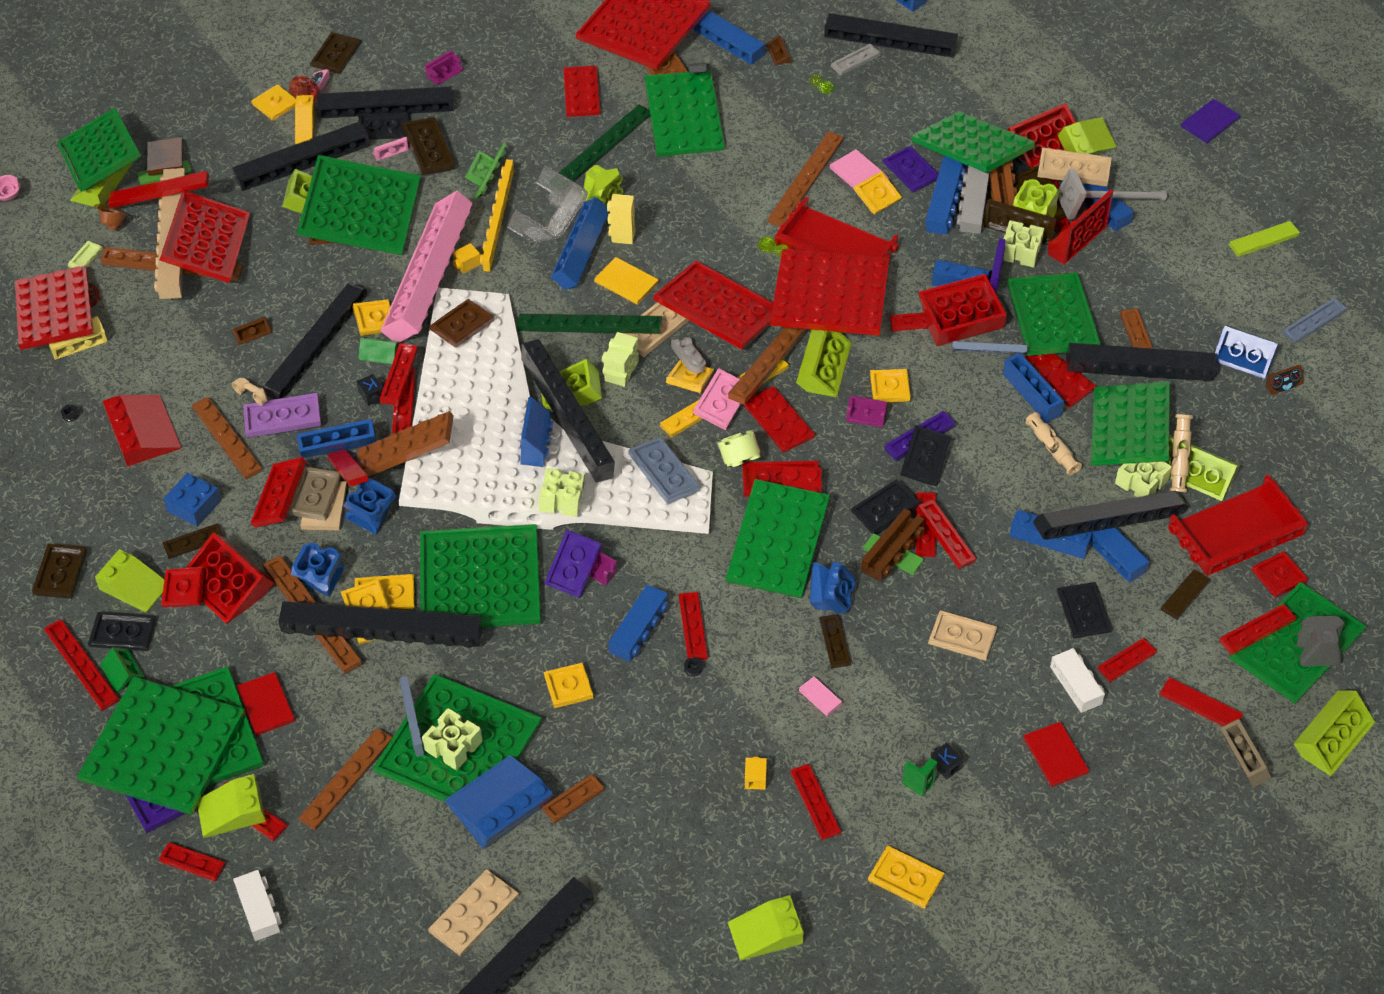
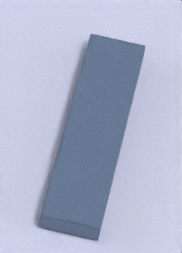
M1333 298L1285 328L1282 334L1296 344L1345 313L1347 308L1337 299Z
M402 677L399 680L415 755L422 756L424 752L408 678Z

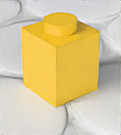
M471 243L453 252L452 263L456 270L460 269L464 274L480 265V253Z
M746 758L745 789H766V758Z

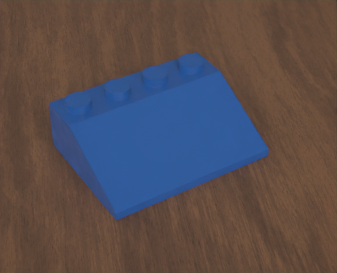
M510 755L445 799V802L480 846L485 849L542 809L544 805L550 802L553 793L537 775Z

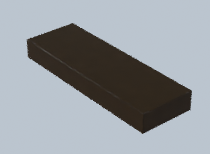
M216 523L162 542L168 559L200 549L213 532L224 537L219 524Z
M1193 570L1162 605L1161 611L1178 620L1210 583V579Z
M839 614L819 617L831 669L851 666Z

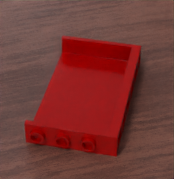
M805 197L802 202L797 204L796 210L789 214L784 224H781L774 238V247L780 250L793 249L889 258V261L891 254L896 253L900 245L898 243L899 235L897 234L889 242L808 208V197Z
M1266 475L1262 486L1181 520H1178L1174 514L1171 515L1168 529L1172 535L1177 536L1180 546L1190 553L1192 562L1197 563L1206 576H1209L1304 535L1308 523L1301 516L1300 511L1289 501L1288 496L1280 490L1276 481L1272 480L1269 475Z

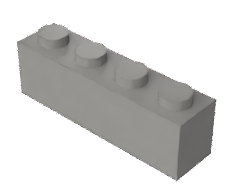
M970 166L968 167V173H964L963 183L966 184V187H962L961 197H964V201H960L959 211H962V215H958L957 225H960L961 232L981 234L989 172L985 173Z

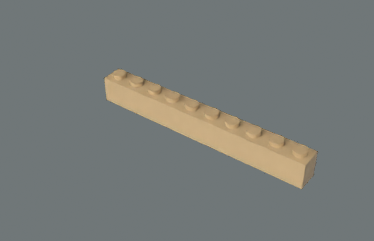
M163 169V176L160 177V181L185 176V169ZM181 193L160 197L162 199H159L160 210H158V217L161 222H158V232L160 233L157 234L159 245H156V252L159 257H156V267L158 269H155L157 281H154L155 292L159 293L160 299L182 298L183 268L159 261Z

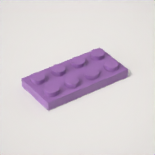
M318 393L269 400L262 406L257 404V402L243 405L247 438L321 426Z

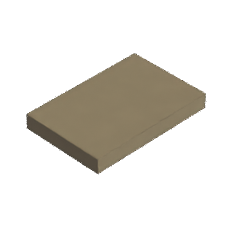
M304 467L298 487L288 509V515L326 521L342 476L337 471Z

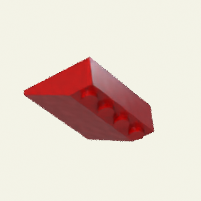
M1064 103L1011 126L1007 131L1034 141V148L1020 155L1031 169L1040 164L1042 148L1065 151L1058 134L1064 127L1072 125L1076 121L1067 104Z
M1110 189L1087 211L1084 210L1078 219L1073 220L1069 227L1063 229L1055 239H1051L1048 243V255L1065 265L1100 234L1108 225L1114 191Z
M986 274L918 292L926 322L936 346L1004 328L1007 315Z
M118 395L103 400L107 417L127 467L182 449L160 395Z
M214 532L186 567H203L205 569L201 601L226 624L263 598L275 583L226 538Z

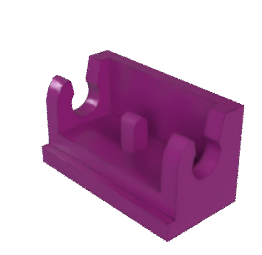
M450 50L425 65L426 77L438 86L463 71V67L458 64L462 61Z
M850 396L846 422L883 428L887 402Z
M600 552L590 577L606 586L617 574V561Z

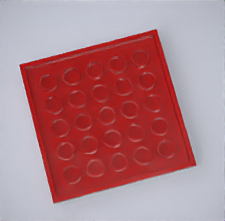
M604 0L576 32L575 36L580 41L658 71L711 8V2L707 0Z
M782 249L770 326L880 336L889 258Z

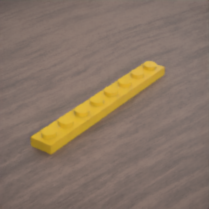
M506 160L505 166H502L501 169L502 179L498 181L499 191H496V203H493L492 206L493 216H490L489 219L490 229L487 228V241L483 243L484 254L480 256V265H483V271H491L514 174L513 160Z
M782 360L764 382L788 369L789 364ZM743 373L742 375L738 376L737 378L741 379V377H742L745 373ZM699 400L662 421L660 427L672 438L702 420L703 418L693 414V410Z

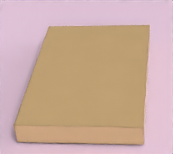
M340 481L326 521L302 517L301 529L340 531L347 489L346 481Z
M940 610L928 644L986 661L997 626Z

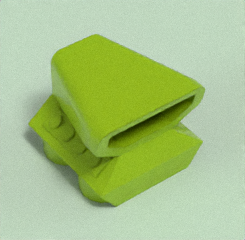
M598 165L590 168L585 176L582 203L584 204V202L596 197L607 207L608 201H611L613 194L622 195L623 188L620 187L623 177L619 174L618 169L605 170Z
M1035 179L1025 180L1015 196L1013 206L1054 217L1057 211V199L1060 191L1052 184L1040 185Z

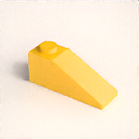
M313 95L296 96L295 144L313 138L316 110Z

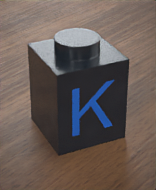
M374 374L358 380V392L368 406L379 404L383 387Z
M947 742L941 747L937 746L931 752V758L937 762L936 770L946 780L962 769L963 758Z

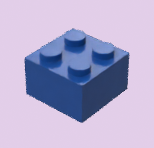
M188 472L163 498L168 512L197 527L221 501L217 487Z

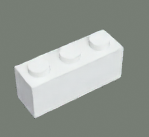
M1072 648L1052 657L1051 669L1081 713L1102 705L1105 696L1104 689L1094 680L1092 671L1086 668L1081 655L1077 654Z
M256 870L234 878L233 880L254 940L257 941L279 933L278 925L282 924L278 911L273 912L272 910L275 903L272 894L267 895L266 889L269 886L265 876L261 877L259 871Z

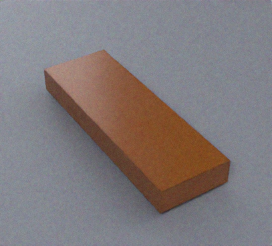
M1138 308L1120 311V316L1132 347L1153 348Z
M591 774L544 805L542 810L555 824L605 791V787Z

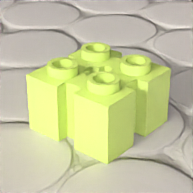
M1010 220L1006 235L1003 238L1006 240L1003 261L1013 263L1014 260L1021 261V265L1034 267L1042 245L1044 228L1033 225L1027 228L1023 227L1024 223Z
M617 332L614 339L610 340L609 349L602 356V362H604L602 373L605 376L606 382L626 387L631 373L639 361L637 337Z
M1164 461L1123 464L1118 469L1115 484L1126 491L1132 489L1135 491L1134 496L1136 497L1156 494L1157 488L1160 490L1169 481L1172 466Z
M546 467L539 495V511L554 514V511L557 510L562 511V515L577 517L584 489L585 473L569 471V474H562L560 469Z
M448 708L439 717V726L437 728L431 726L422 736L426 752L436 758L442 755L444 763L457 771L467 760L466 752L470 751L473 753L482 743V734L480 727L468 720L465 724L462 723L461 716Z

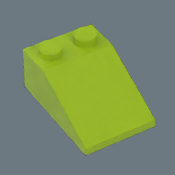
M1102 117L1066 126L1058 134L1065 151L1099 155L1117 148Z
M297 169L294 170L287 184L282 207L302 213L312 175Z
M588 359L559 371L580 406L591 404L602 398L598 369ZM542 395L543 407L545 409H551L549 404H547V401L545 400L544 396Z
M120 549L95 576L99 590L145 613L149 611L163 594L164 579L136 557Z
M254 774L229 781L201 797L197 805L203 838L266 822L260 788Z
M790 895L770 900L728 922L740 961L803 944V930Z

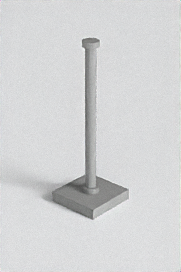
M1069 169L1059 188L1058 199L1067 219H1074L1084 198H1101L1108 191H1085L1076 170ZM1165 190L1160 192L1114 191L1112 198L1159 199L1160 201H1165L1167 192Z

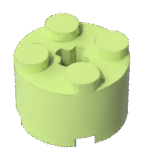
M753 430L746 431L747 434L745 435L738 433L722 439V442H717L724 464L735 467L743 464L742 460H754L760 457V449Z

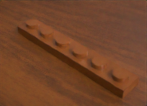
M209 397L192 404L193 410L245 480L262 472L261 466Z
M376 728L300 815L299 821L316 831L381 756L393 737Z

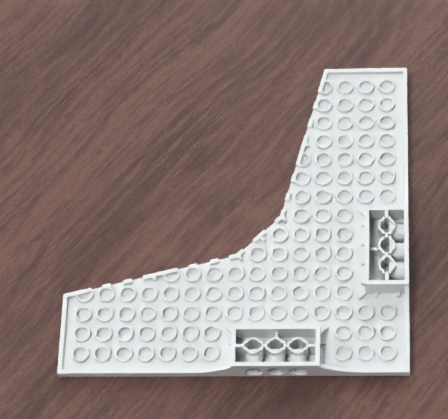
M449 288L438 289L431 324L467 299H470L492 314L494 321L457 348L429 330L412 426L450 411L454 415L449 444L406 461L399 506L452 511L476 520V523L504 526L536 524L537 529L553 530L554 527L564 524L595 523L709 533L712 471L683 464L701 486L700 491L667 504L628 455V449L630 448L602 441L615 461L614 478L596 483L564 429L551 418L550 420L553 421V431L549 432L551 434L550 446H546V448H549L548 460L544 459L543 467L520 465L521 436L528 397L530 395L521 360V351L509 294ZM546 467L560 469L562 474H569V471L585 473L584 489L577 517L562 515V511L557 510L554 511V514L539 511V495Z

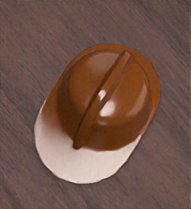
M94 205L99 210L100 223L106 225L110 230H116L117 227L122 226L125 217L128 216V214H125L118 208H110L109 205Z

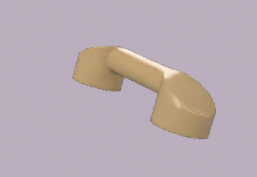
M238 378L232 382L233 389L240 395L247 390L253 392V398L260 406L268 401L264 389L251 384L247 379Z

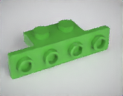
M504 142L494 159L480 150L476 154L465 175V178L479 186L474 198H478L480 194L484 195L488 188L486 183H490L494 176L492 171L495 172L500 165L498 160H502L506 153L504 150L506 144Z

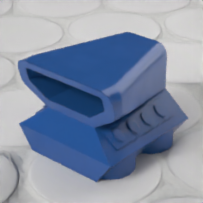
M369 478L367 482L358 484L356 492L350 493L347 496V502L343 507L349 509L345 517L347 520L376 535L387 515L391 502L397 496L392 489Z
M316 543L303 545L292 566L291 575L296 576L301 582L323 595L330 597L345 568L344 564L339 562L343 554H339L334 548L321 549Z
M833 562L830 569L821 564L813 563L810 604L815 609L832 610L841 614L846 613L851 607V592L855 589V576L840 563Z

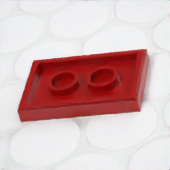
M275 672L236 686L256 736L295 722Z
M1061 722L1023 735L1025 743L1051 787L1089 773V769Z

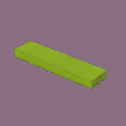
M1291 221L1230 241L1229 246L1240 257L1297 237L1300 232Z

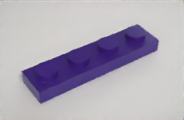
M942 411L918 426L944 434L955 427V422ZM914 428L885 444L884 450L895 461L906 456Z

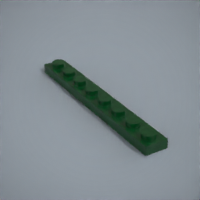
M638 104L551 179V183L562 190L567 189L650 117L649 110Z
M519 314L517 331L660 334L663 319L662 316Z

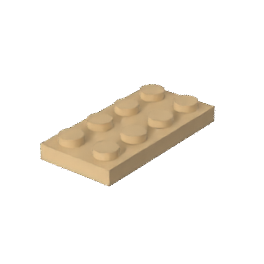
M1042 148L1037 177L1064 180L1068 170L1075 169L1082 183L1107 187L1112 157Z
M657 302L641 316H662L663 322L660 334H623L638 338L637 352L642 357H645L689 322V320Z
M486 869L432 924L428 931L461 957L519 897V893Z

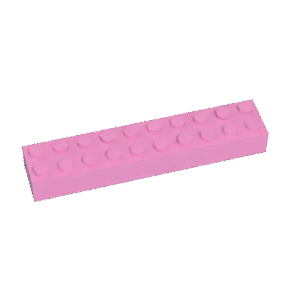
M458 190L435 203L380 330L392 341H406L410 336L417 335L422 329L421 325L428 315V308L433 303V296L439 289L438 284L444 277V270L449 265V258L455 251L454 246L460 239L459 234L464 228V222L471 212L472 202Z

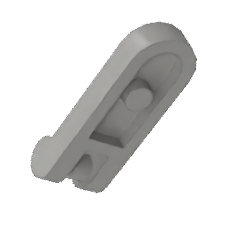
M690 337L671 341L672 349L690 372L701 373L705 371L706 362L692 344Z

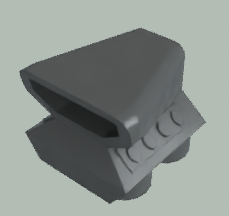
M1311 616L1301 622L1302 630L1297 634V647L1304 649L1300 655V664L1302 666L1339 665L1341 663V654L1338 640L1345 622L1338 616Z

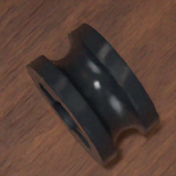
M66 405L61 409L62 418L67 422L75 421L79 417V412L75 405Z
M695 657L688 658L684 663L685 673L691 677L701 674V660ZM690 665H697V669L694 670V668H690Z

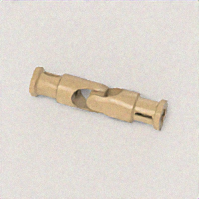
M1038 412L1030 414L1025 423L1031 426L1036 437L1046 444L1047 450L1055 460L1064 466L1069 476L1079 472L1082 464L1073 458V453L1056 436L1049 424L1044 423Z
M1175 414L1177 425L1173 438L1172 487L1169 491L1187 492L1185 484L1189 471L1188 457L1192 433L1190 431V421L1193 419V416ZM1180 441L1185 443L1186 449H1177Z

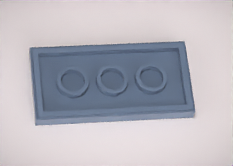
M953 341L951 343V350L998 354L1021 353L1024 355L1027 352V345Z
M662 437L628 449V455L667 504L700 491L701 486Z

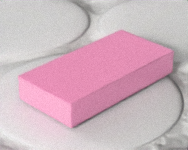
M812 677L799 687V691L826 716L842 705V701L815 677Z

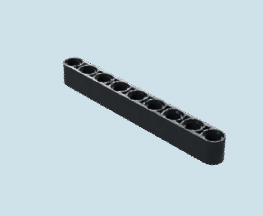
M351 282L343 288L264 386L266 396L273 399H281L291 391L292 385L299 381L303 376L301 374L308 370L314 358H317L323 351L322 348L329 344L333 339L331 337L335 333L337 334L342 328L341 325L344 321L350 318L353 304L362 303L361 300L364 297L366 298V288Z
M1169 491L1043 513L1034 519L1033 524L1044 540L1170 518L1173 514L1179 516L1187 511L1188 505L1178 491Z

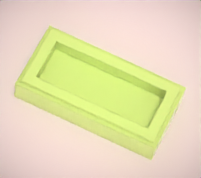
M87 241L68 263V267L74 268L86 265V268H88L103 250V246Z

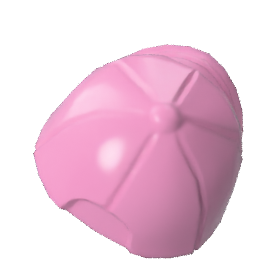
M12 175L1 176L0 200L4 202L13 200L20 192L18 179Z

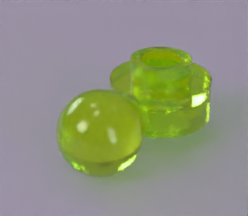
M814 74L810 77V84L817 86L819 92L829 94V92L833 91L834 83L823 80L819 74Z
M767 236L761 237L757 244L759 250L770 254L775 252L778 258H781L782 249H789L784 244L777 246L774 240Z

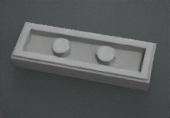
M868 44L831 63V67L837 73L843 75L880 56V52L874 46Z

